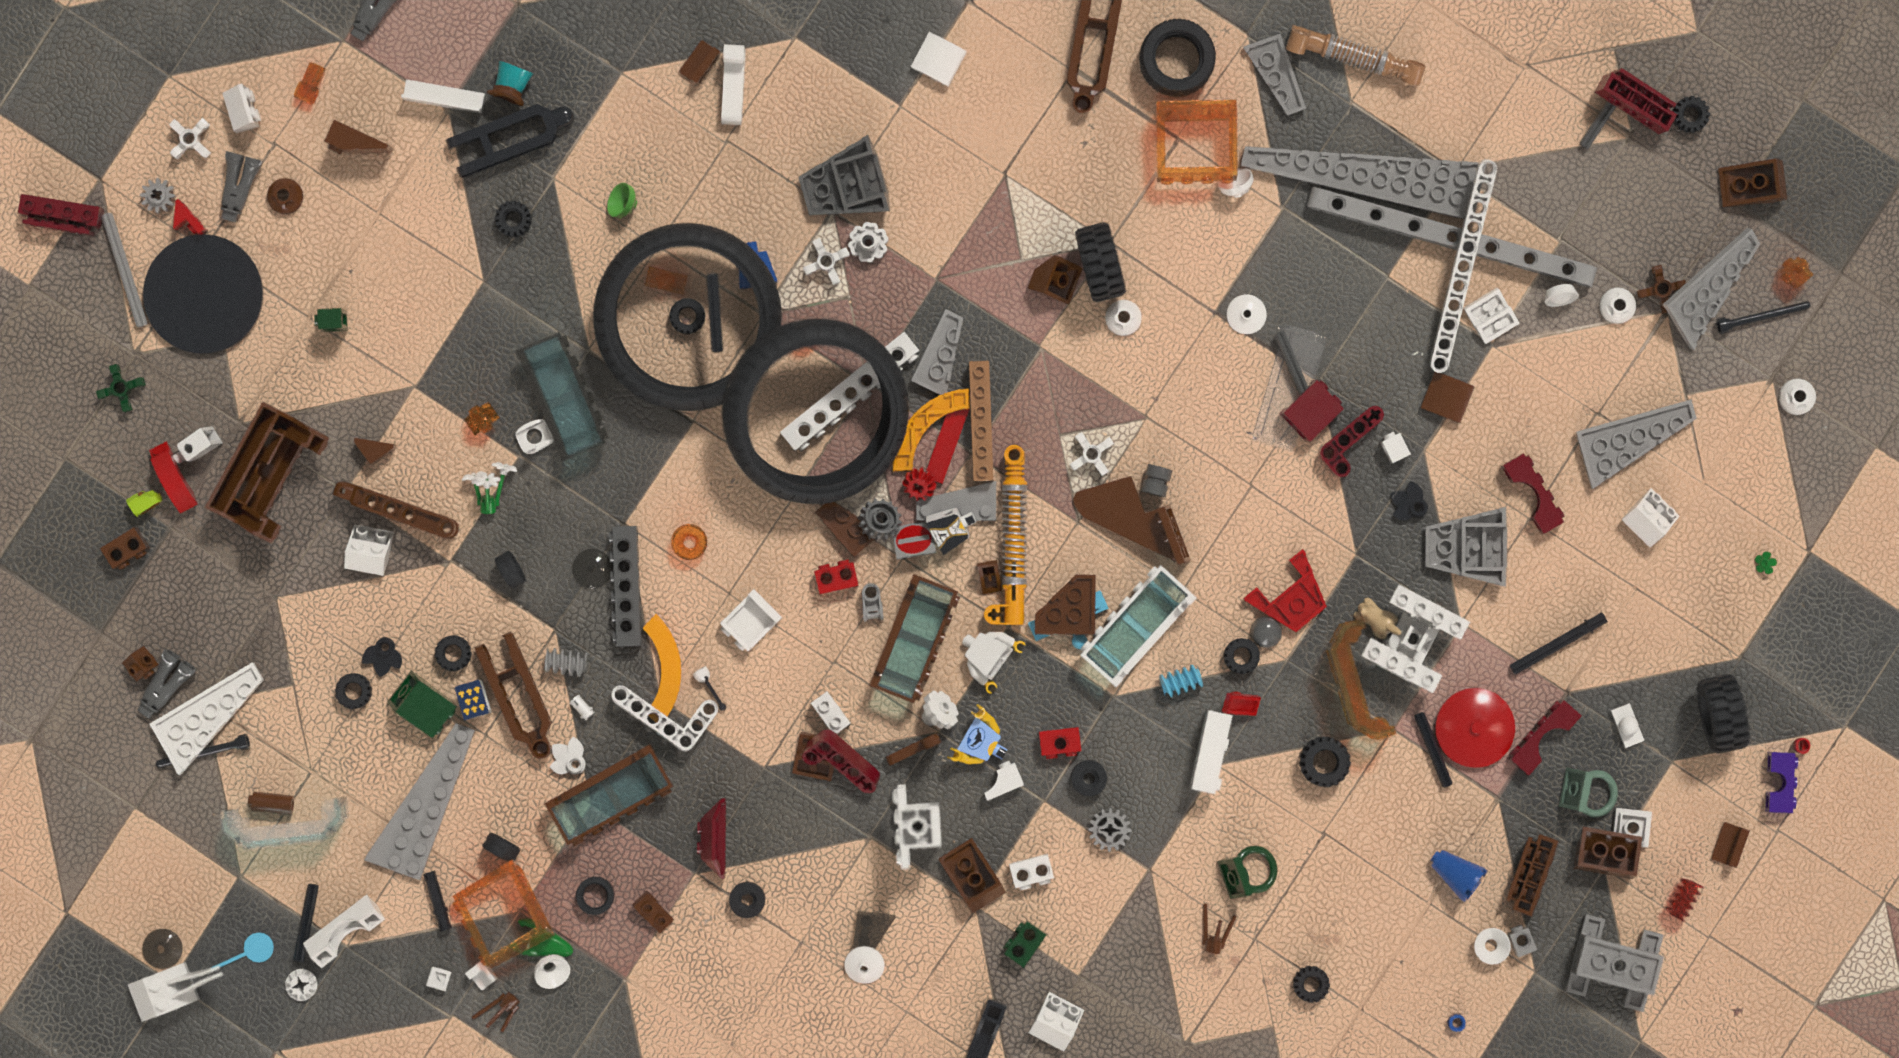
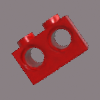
M849 559L838 561V566L830 567V564L818 566V570L814 572L819 594L859 586L854 562L850 563ZM845 568L850 569L852 572V576L848 580H843L840 576V572ZM830 573L832 576L831 583L823 584L821 582L822 574Z

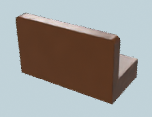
M701 40L679 72L698 86L719 58L721 52Z
M1724 822L1711 859L1737 868L1750 830Z

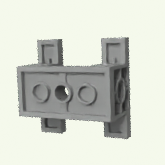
M1585 914L1565 991L1586 997L1590 979L1627 988L1623 1007L1644 1012L1648 994H1655L1664 956L1659 954L1663 934L1643 929L1638 949L1602 940L1601 935L1606 919ZM1617 960L1623 961V968L1620 970L1614 968Z

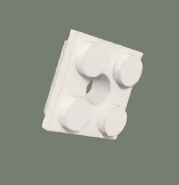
M1616 808L1613 832L1642 837L1641 847L1648 848L1652 812ZM1635 822L1638 829L1635 833L1631 834L1628 832L1627 827L1629 823Z

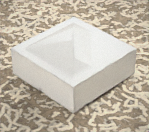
M432 966L426 986L446 991L451 972Z

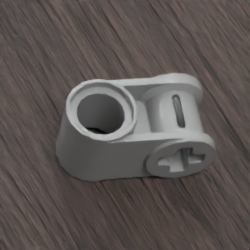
M868 583L862 589L864 622H867L868 619L877 618L884 620L880 589L876 584ZM870 586L874 587L877 591L876 596L872 598L867 597L865 594L866 588Z

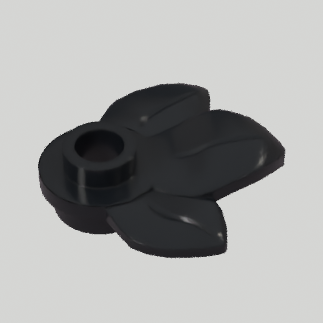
M1410 481L1406 491L1391 493V499L1395 506L1398 507L1393 514L1397 519L1420 518L1427 513L1428 505L1423 500V490L1415 482ZM1416 504H1419L1421 506V510L1419 512L1414 510V506Z
M383 637L374 646H370L365 650L362 656V663H373L377 675L382 677L388 673L391 666L394 668L401 667L402 656L395 649L394 641L388 637ZM384 643L389 645V649L387 651H384L382 649V645Z

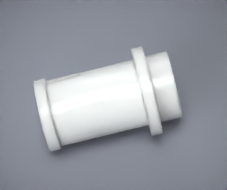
M577 695L573 698L574 700L570 701V705L578 711L581 719L588 720L595 713L593 707H589L580 695Z

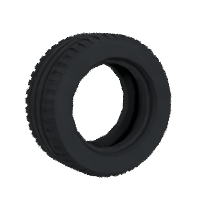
M1179 18L1169 19L1152 28L1145 37L1139 54L1140 69L1143 77L1146 79L1145 81L1157 92L1159 91L1161 94L1169 95L1170 97L1187 96L1202 88L1213 72L1216 59L1215 46L1207 31L1193 21ZM1172 37H1182L1189 40L1196 47L1199 54L1197 70L1183 79H1174L1164 75L1158 68L1155 60L1158 46L1164 40Z

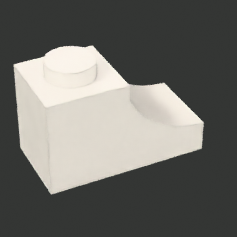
M1010 761L998 765L1000 769L996 770L998 775L995 784L988 791L984 792L987 801L1024 785L1015 762L1011 764Z

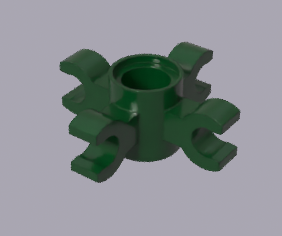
M119 364L111 365L109 369L113 381L110 387L96 391L97 398L101 400L115 395L119 397L123 412L132 411L133 408L128 396L132 389L145 386V380L142 377L130 381L123 380ZM124 383L125 391L119 394L116 389L117 385Z

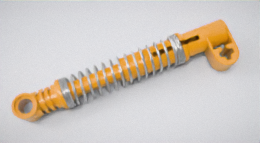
M1010 445L1004 452L1005 465H1007L1005 467V470H1007L1005 475L1007 477L1002 482V491L1007 492H1002V494L1009 495V498L1002 499L1003 501H1009V504L1002 505V507L1009 508V511L1002 512L1003 514H1009V517L1002 518V520L1009 521V524H1002L1003 527H1009V530L1002 531L1009 534L1002 537L1005 540V543L1002 544L1005 546V550H1002V552H1005V556H1002L1005 559V562L1002 563V565H1005V569H1002L1005 572V575L1002 576L1005 578L1002 579V588L1005 590V605H990L985 609L984 618L989 624L1024 625V590L1027 588V579L1024 578V575L1027 574V572H1024V569L1027 568L1025 566V562H1027L1025 559L1027 555L1025 553V549H1027L1025 546L1027 542L1025 536L1027 534L1021 533V531L1028 528L1021 526V524L1027 523V521L1021 520V518L1027 517L1026 514L1021 513L1027 510V508L1021 507V505H1025L1027 502L1021 501V499L1028 496L1021 494V492L1027 491V482L1022 477V475H1025L1022 470H1025L1022 465H1025L1026 455L1023 448L1018 445ZM1016 449L1020 452V457L1018 460L1013 461L1009 455L1012 450ZM1014 585H1016V601H1013ZM1001 607H1005V623H1001V617H996V620L990 617L993 609H996L997 613H1001Z

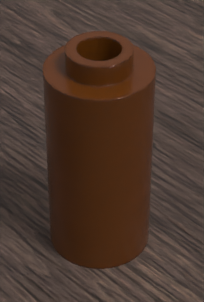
M253 792L248 797V807H251L253 812L292 815L294 796Z

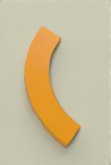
M960 389L942 394L927 402L913 414L908 421L902 446L893 461V471H911L913 469L914 455L919 441L935 421L948 413L970 408L969 389Z
M655 614L643 627L654 642L661 662L660 686L651 706L668 717L680 690L681 658L670 629ZM656 714L648 715L653 721L658 722L659 718Z

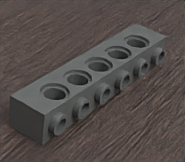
M638 526L612 527V531H609V543H613V551H610V563H614V571H610L611 583H614L615 591H611V602L615 603V611H612V623H616V631H613L612 634L613 643H616L617 647L642 646ZM621 541H627L629 544V549L626 552H621L618 548ZM622 561H627L630 564L627 572H622L619 569V564ZM625 580L631 585L630 590L627 592H623L620 589L621 582ZM625 600L631 603V609L628 612L621 610V603ZM626 620L632 624V629L629 632H624L621 628L622 623Z

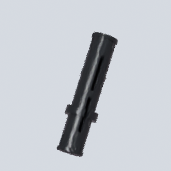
M436 871L425 873L423 876L434 911L432 913L437 919L439 931L451 929L452 926L447 913L448 907L445 906Z

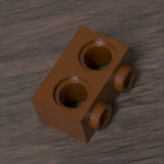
M136 527L100 548L112 569L119 568V570L129 566V561L133 558L138 560L147 554L146 550L150 549L143 535ZM134 539L139 542V547L136 550H132L130 547V543ZM116 550H120L122 553V558L119 561H116L113 557Z

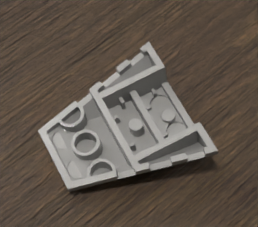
M1506 507L1426 526L1425 567L1506 587Z

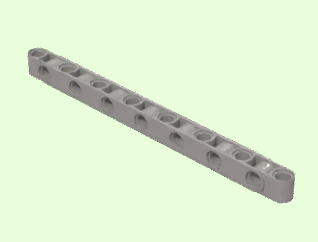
M1312 187L1307 203L1308 208L1454 250H1457L1462 228ZM1339 200L1342 203V208L1339 210L1334 209L1332 201ZM1373 210L1380 213V219L1377 221L1372 220L1370 217V213ZM1411 221L1416 222L1419 226L1415 232L1409 229V222ZM1449 232L1455 233L1457 237L1456 242L1448 241L1447 234ZM1481 234L1476 256L1585 287H1592L1597 267L1483 234ZM1467 241L1463 244V250L1465 252H1469L1473 249V243L1471 241ZM1487 243L1494 245V253L1486 251L1485 246ZM1525 254H1530L1533 257L1532 264L1525 263ZM1563 265L1571 267L1570 275L1563 273Z

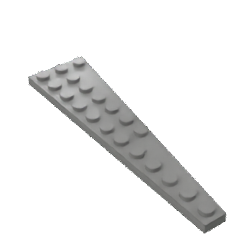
M1245 146L1240 167L1464 220L1479 162ZM1485 163V164L1482 166V172H1483V173L1485 172V168H1486V164H1487V163ZM1480 183V184L1477 186V191H1478L1479 193H1480V189H1481L1482 183ZM1477 202L1474 203L1472 206V210L1474 213L1476 211Z

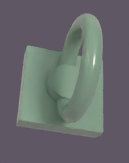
M1566 767L1559 807L1581 811L1593 818L1608 814L1615 806L1618 797V788L1613 777L1602 770L1587 772ZM1594 778L1605 780L1610 789L1608 802L1598 810L1590 809L1587 806L1591 782Z

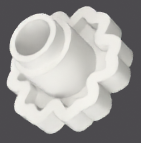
M865 222L862 227L855 226L850 233L852 241L848 244L853 256H859L861 262L872 263L874 258L881 259L887 252L885 244L888 242V237L884 229H878L876 223ZM867 239L872 241L871 246L865 245Z
M932 691L924 697L925 704L923 705L924 713L922 714V720L926 725L937 726L940 729L943 727L950 729L958 722L956 717L959 714L957 707L951 702L947 694L942 691L938 693Z

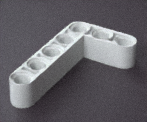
M624 686L615 687L611 694L612 701L676 748L685 752L693 748L718 712L717 704L712 700H706L700 705L685 728H682ZM618 690L626 693V698L622 701L615 698V692ZM634 702L641 703L642 710L634 712L631 709V704ZM707 704L714 707V713L711 715H707L703 711V707ZM649 714H656L659 718L658 722L655 724L649 723L647 720ZM700 721L703 728L700 731L693 730L692 722ZM667 725H671L675 729V733L671 736L666 735L663 731ZM682 737H688L691 740L689 747L681 746L680 739Z

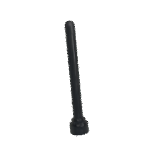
M1805 301L1732 320L1723 317L1716 319V325L1719 334H1725L1732 330V327L1810 308L1811 304Z
M238 735V738H235L234 741L204 748L196 758L235 748L237 750L241 749V751L250 749L248 735ZM169 757L156 761L158 768L172 765Z

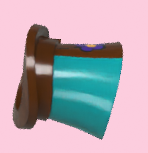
M498 61L496 83L493 89L487 90L486 93L523 107L522 92L533 76V73L506 62Z

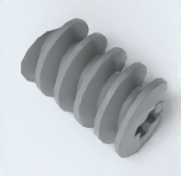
M547 648L545 671L549 672L552 667L553 673L557 674L560 668L562 675H565L568 670L569 676H573L576 671L577 677H581L582 673H585L588 653H585L583 658H581L580 652H577L575 657H573L571 650L566 656L564 649L557 654L556 648L551 653H549Z

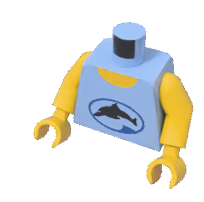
M979 704L976 705L979 707L977 713L971 711L975 718L957 749L950 748V750L954 751V755L952 757L947 756L948 759L965 764H981L984 760L988 761L991 754L1002 760L1008 749L997 744L1001 736L999 735L1000 728L996 720Z

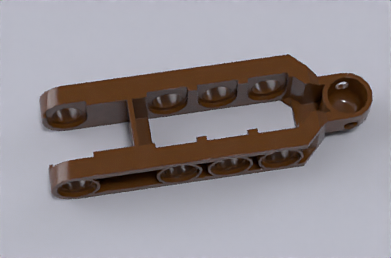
M1081 0L1066 81L1074 93L1073 108L1079 114L1088 113L1092 108L1094 97L1106 88L1122 0L1111 1L1108 20L1089 17L1091 0ZM1086 28L1106 31L1097 82L1094 86L1081 85L1077 81Z
M339 481L334 487L332 495L349 500L351 505L440 537L454 538L459 533L457 521L346 481ZM374 496L375 504L370 506L369 499ZM390 503H393L394 510L389 513L387 507ZM411 509L413 511V517L410 520H408L406 518V513L408 510ZM446 523L451 525V530L448 533H445L443 529Z
M510 631L502 635L509 648V654L514 667L501 673L497 672L486 645L483 643L476 646V654L513 738L528 744L534 757L538 759L546 758L551 753V745L547 734L552 720L514 634ZM517 674H520L525 685L524 689L532 700V707L536 710L541 721L540 728L529 733L523 731L502 681Z

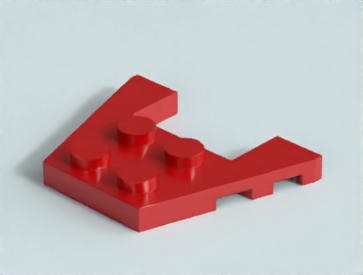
M1303 549L1289 559V562L1299 572L1301 578L1271 603L1257 587L1243 598L1244 601L1294 632L1300 630L1327 607Z

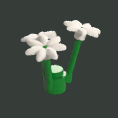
M500 462L493 463L492 466L500 469V478L494 477V473L489 474L487 477V473L483 471L463 476L462 481L471 480L472 484H474L477 506H480L482 514L496 513V506H499V498L505 475L509 471L517 472L515 466H509L507 463L503 465ZM481 485L485 488V495L482 498L479 489ZM491 485L498 486L495 498L493 495H490Z

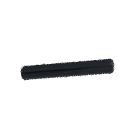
M708 273L706 280L711 351L713 353H720L723 351L719 280L717 273Z
M1424 712L1414 715V718L1441 785L1444 788L1451 786L1453 782Z
M310 883L307 886L293 958L297 962L305 961L307 950L303 943L309 939L319 889L317 884Z

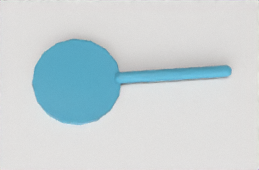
M254 933L246 939L243 953L213 967L225 966L244 956H247L253 962H264L273 953V941L264 933Z

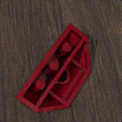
M721 798L701 818V822H697V834H701V842H697V854H701V859L720 879H725L726 798Z

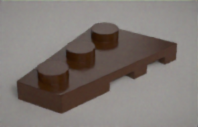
M836 502L825 503L815 511L816 516L853 558L875 540L873 538L868 539V536L862 533V527L858 526L861 522L858 516Z

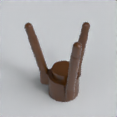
M1207 904L1203 905L1202 944L1205 945L1204 951L1220 954L1236 920V915H1233L1222 940L1219 937L1222 920L1218 922L1215 936L1210 935L1208 938Z
M509 991L506 995L502 993L499 998L474 1014L472 1019H476L501 1002L499 1005L502 1008L486 1024V1028H489L504 1011H510L500 1029L501 1032H504L514 1013L519 1009L517 1005L520 1001Z

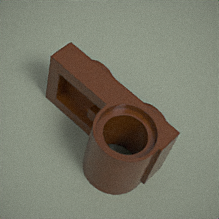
M645 891L632 904L633 908L659 933L674 921V918L648 891Z

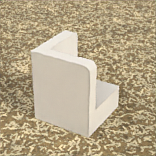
M484 960L465 973L470 980L473 979L481 990H484L498 979Z

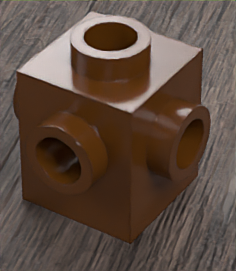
M145 646L130 654L122 662L129 675L136 682L142 678L145 680L150 678L155 673L153 670L159 665Z

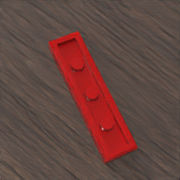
M961 409L946 414L926 472L930 470V476H935V482L940 484L944 482L969 409Z

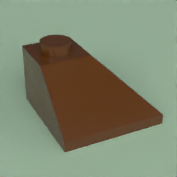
M1054 255L1034 269L1027 288L1040 295L1069 305L1083 268L1060 256Z

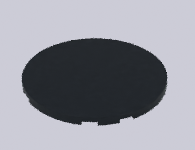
M191 235L171 243L153 260L144 281L143 301L151 325L168 343L191 353H216L236 345L255 326L263 305L262 278L252 258L232 241L215 235Z

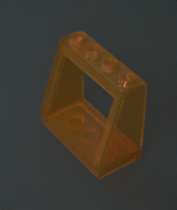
M1236 100L1156 101L1155 145L1157 182H1161L1164 185H1170L1173 182H1181L1182 184H1192L1193 182L1211 184L1213 181L1229 184L1237 180ZM1229 121V166L1165 168V122Z
M513 860L453 895L455 901L452 904L456 912H460L463 917L461 920L462 925L466 931H470L472 935L470 941L474 948L478 947L481 953L478 957L482 965H486L490 969L555 935L520 864ZM511 874L537 928L490 955L463 899Z

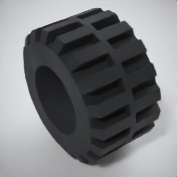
M1317 737L1314 740H1310L1303 747V751L1299 756V766L1301 767L1302 774L1312 784L1320 787L1337 785L1349 773L1351 757L1347 751L1348 749L1339 740L1330 737ZM1321 750H1329L1336 756V767L1327 774L1318 772L1313 764L1315 755Z

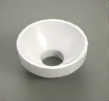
M1247 168L1233 169L1221 176L1218 180V187L1225 195L1234 196L1235 198L1242 197L1249 191L1254 181L1253 174Z
M1623 288L1608 290L1600 300L1599 308L1601 315L1608 322L1614 324L1627 322L1636 310L1634 296ZM1617 299H1622L1625 302V308L1622 311H1618L1614 307V302Z
M1129 300L1114 302L1107 309L1105 316L1106 324L1110 331L1119 336L1133 334L1139 328L1142 319L1138 306ZM1121 311L1129 313L1130 319L1128 322L1122 323L1119 321L1118 314Z
M1803 379L1789 380L1782 386L1779 393V401L1782 408L1793 415L1807 413L1814 406L1816 400L1813 386ZM1801 390L1805 393V400L1803 402L1795 400L1794 394L1796 391Z
M1487 928L1481 931L1474 942V950L1477 957L1491 965L1503 962L1508 957L1511 949L1509 937L1497 928ZM1490 939L1495 940L1497 944L1496 949L1493 951H1488L1485 948V943Z
M549 955L542 958L534 968L536 982L539 986L547 989L559 987L568 979L570 974L568 962L559 955ZM546 963H554L551 969H544Z

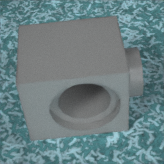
M1518 925L1511 928L1512 932L1507 935L1517 957L1537 950L1528 927ZM1519 935L1526 936L1525 944H1517V937Z

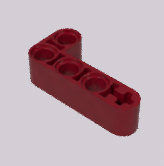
M1372 406L1366 409L1319 449V458L1335 477H1345L1351 470L1349 462L1342 453L1383 420L1384 412L1379 406ZM1370 411H1377L1379 413L1377 415L1378 419L1374 418L1370 420L1368 423L1367 421L1362 419L1363 416L1365 419L1369 418L1371 416ZM1356 422L1363 424L1364 430L1362 433L1355 432L1354 424ZM1340 435L1348 437L1349 442L1346 446L1339 444L1338 439ZM1325 448L1332 449V458L1327 459L1324 457L1323 450ZM1338 463H1343L1346 466L1344 474H1339L1336 471Z
M824 729L806 744L802 759L806 764L816 765L823 759H826L862 792L869 794L876 790L880 779V772L834 731Z

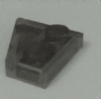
M857 910L853 949L861 946L875 949L896 915Z

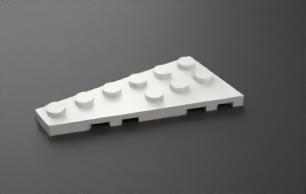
M250 663L150 723L178 775H182L264 681L255 663Z

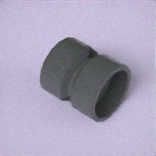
M1148 464L1145 473L1148 479L1143 481L1141 491L1166 497L1168 490L1166 482L1170 481L1173 470Z

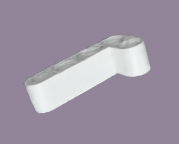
M724 44L721 124L742 125L745 45Z

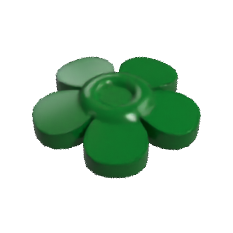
M1766 551L1762 556L1757 555L1755 558V562L1759 564L1756 566V570L1759 573H1773L1774 570L1771 566H1776L1777 560L1771 558L1770 552Z

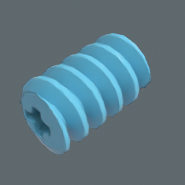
M1190 665L1189 671L1182 667V674L1176 669L1174 670V676L1167 672V678L1162 674L1159 675L1164 696L1168 693L1170 697H1173L1174 690L1180 695L1181 688L1188 692V686L1196 690V683L1201 688L1203 687L1198 666L1196 669L1193 665Z

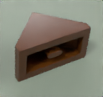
M354 438V443L370 465H374L396 449L395 444Z
M997 560L977 563L982 593L1002 591Z

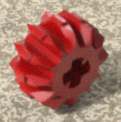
M914 467L911 472L908 471L902 484L905 486L904 492L910 493L909 498L914 496L916 501H919L921 497L925 501L928 499V496H933L937 483H935V476H930V470L924 472L923 467H921L918 471Z

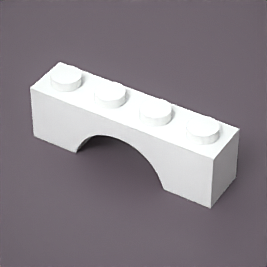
M366 894L303 944L310 958L322 968L337 957L339 944L347 934L357 929L371 931L384 921L385 918L378 905Z

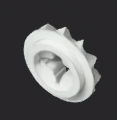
M306 969L294 970L285 981V990L291 998L297 1001L310 999L317 990L316 977ZM299 979L302 982H309V984L304 986L303 992L300 988H293V986L298 984Z

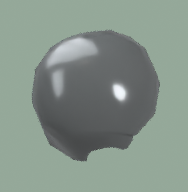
M1262 616L1252 623L1250 635L1260 647L1271 648L1276 646L1281 640L1282 629L1273 618Z

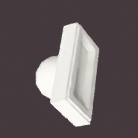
M1630 703L1610 710L1625 748L1644 741Z

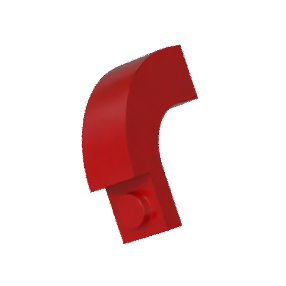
M166 441L150 449V460L154 470L179 513L198 505L193 490L184 479L173 458L168 442Z

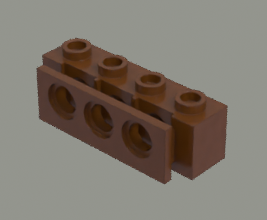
M1539 834L1537 842L1533 841L1534 838L1528 837L1506 899L1508 902L1515 901L1512 910L1531 917L1534 915L1560 842ZM1536 844L1537 848L1531 862L1529 861L1531 856L1530 854L1532 852V849L1534 848V845ZM1529 863L1531 865L1527 873L1526 879L1522 880L1525 868ZM1521 882H1523L1524 885L1522 887L1519 899H1516L1518 888L1520 887Z

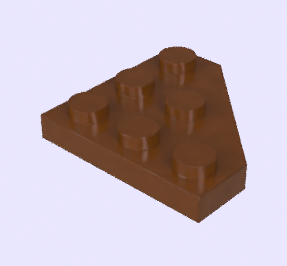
M1075 575L1035 613V635H1095L1096 575Z

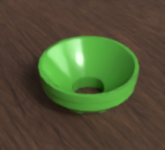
M623 182L614 187L607 202V211L610 216L620 219L631 214L633 209L636 208L637 200L633 187Z

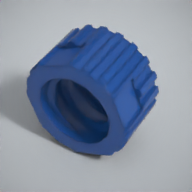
M1457 1013L1451 1015L1447 1021L1449 1028L1455 1032L1463 1031L1466 1027L1465 1018ZM1456 1018L1461 1021L1459 1027H1454L1452 1024Z

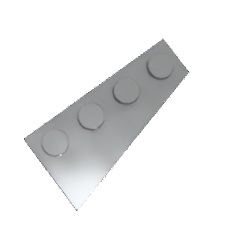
M996 481L928 497L925 501L920 499L916 501V520L926 521V516L957 508L961 516L972 512L976 521H996Z

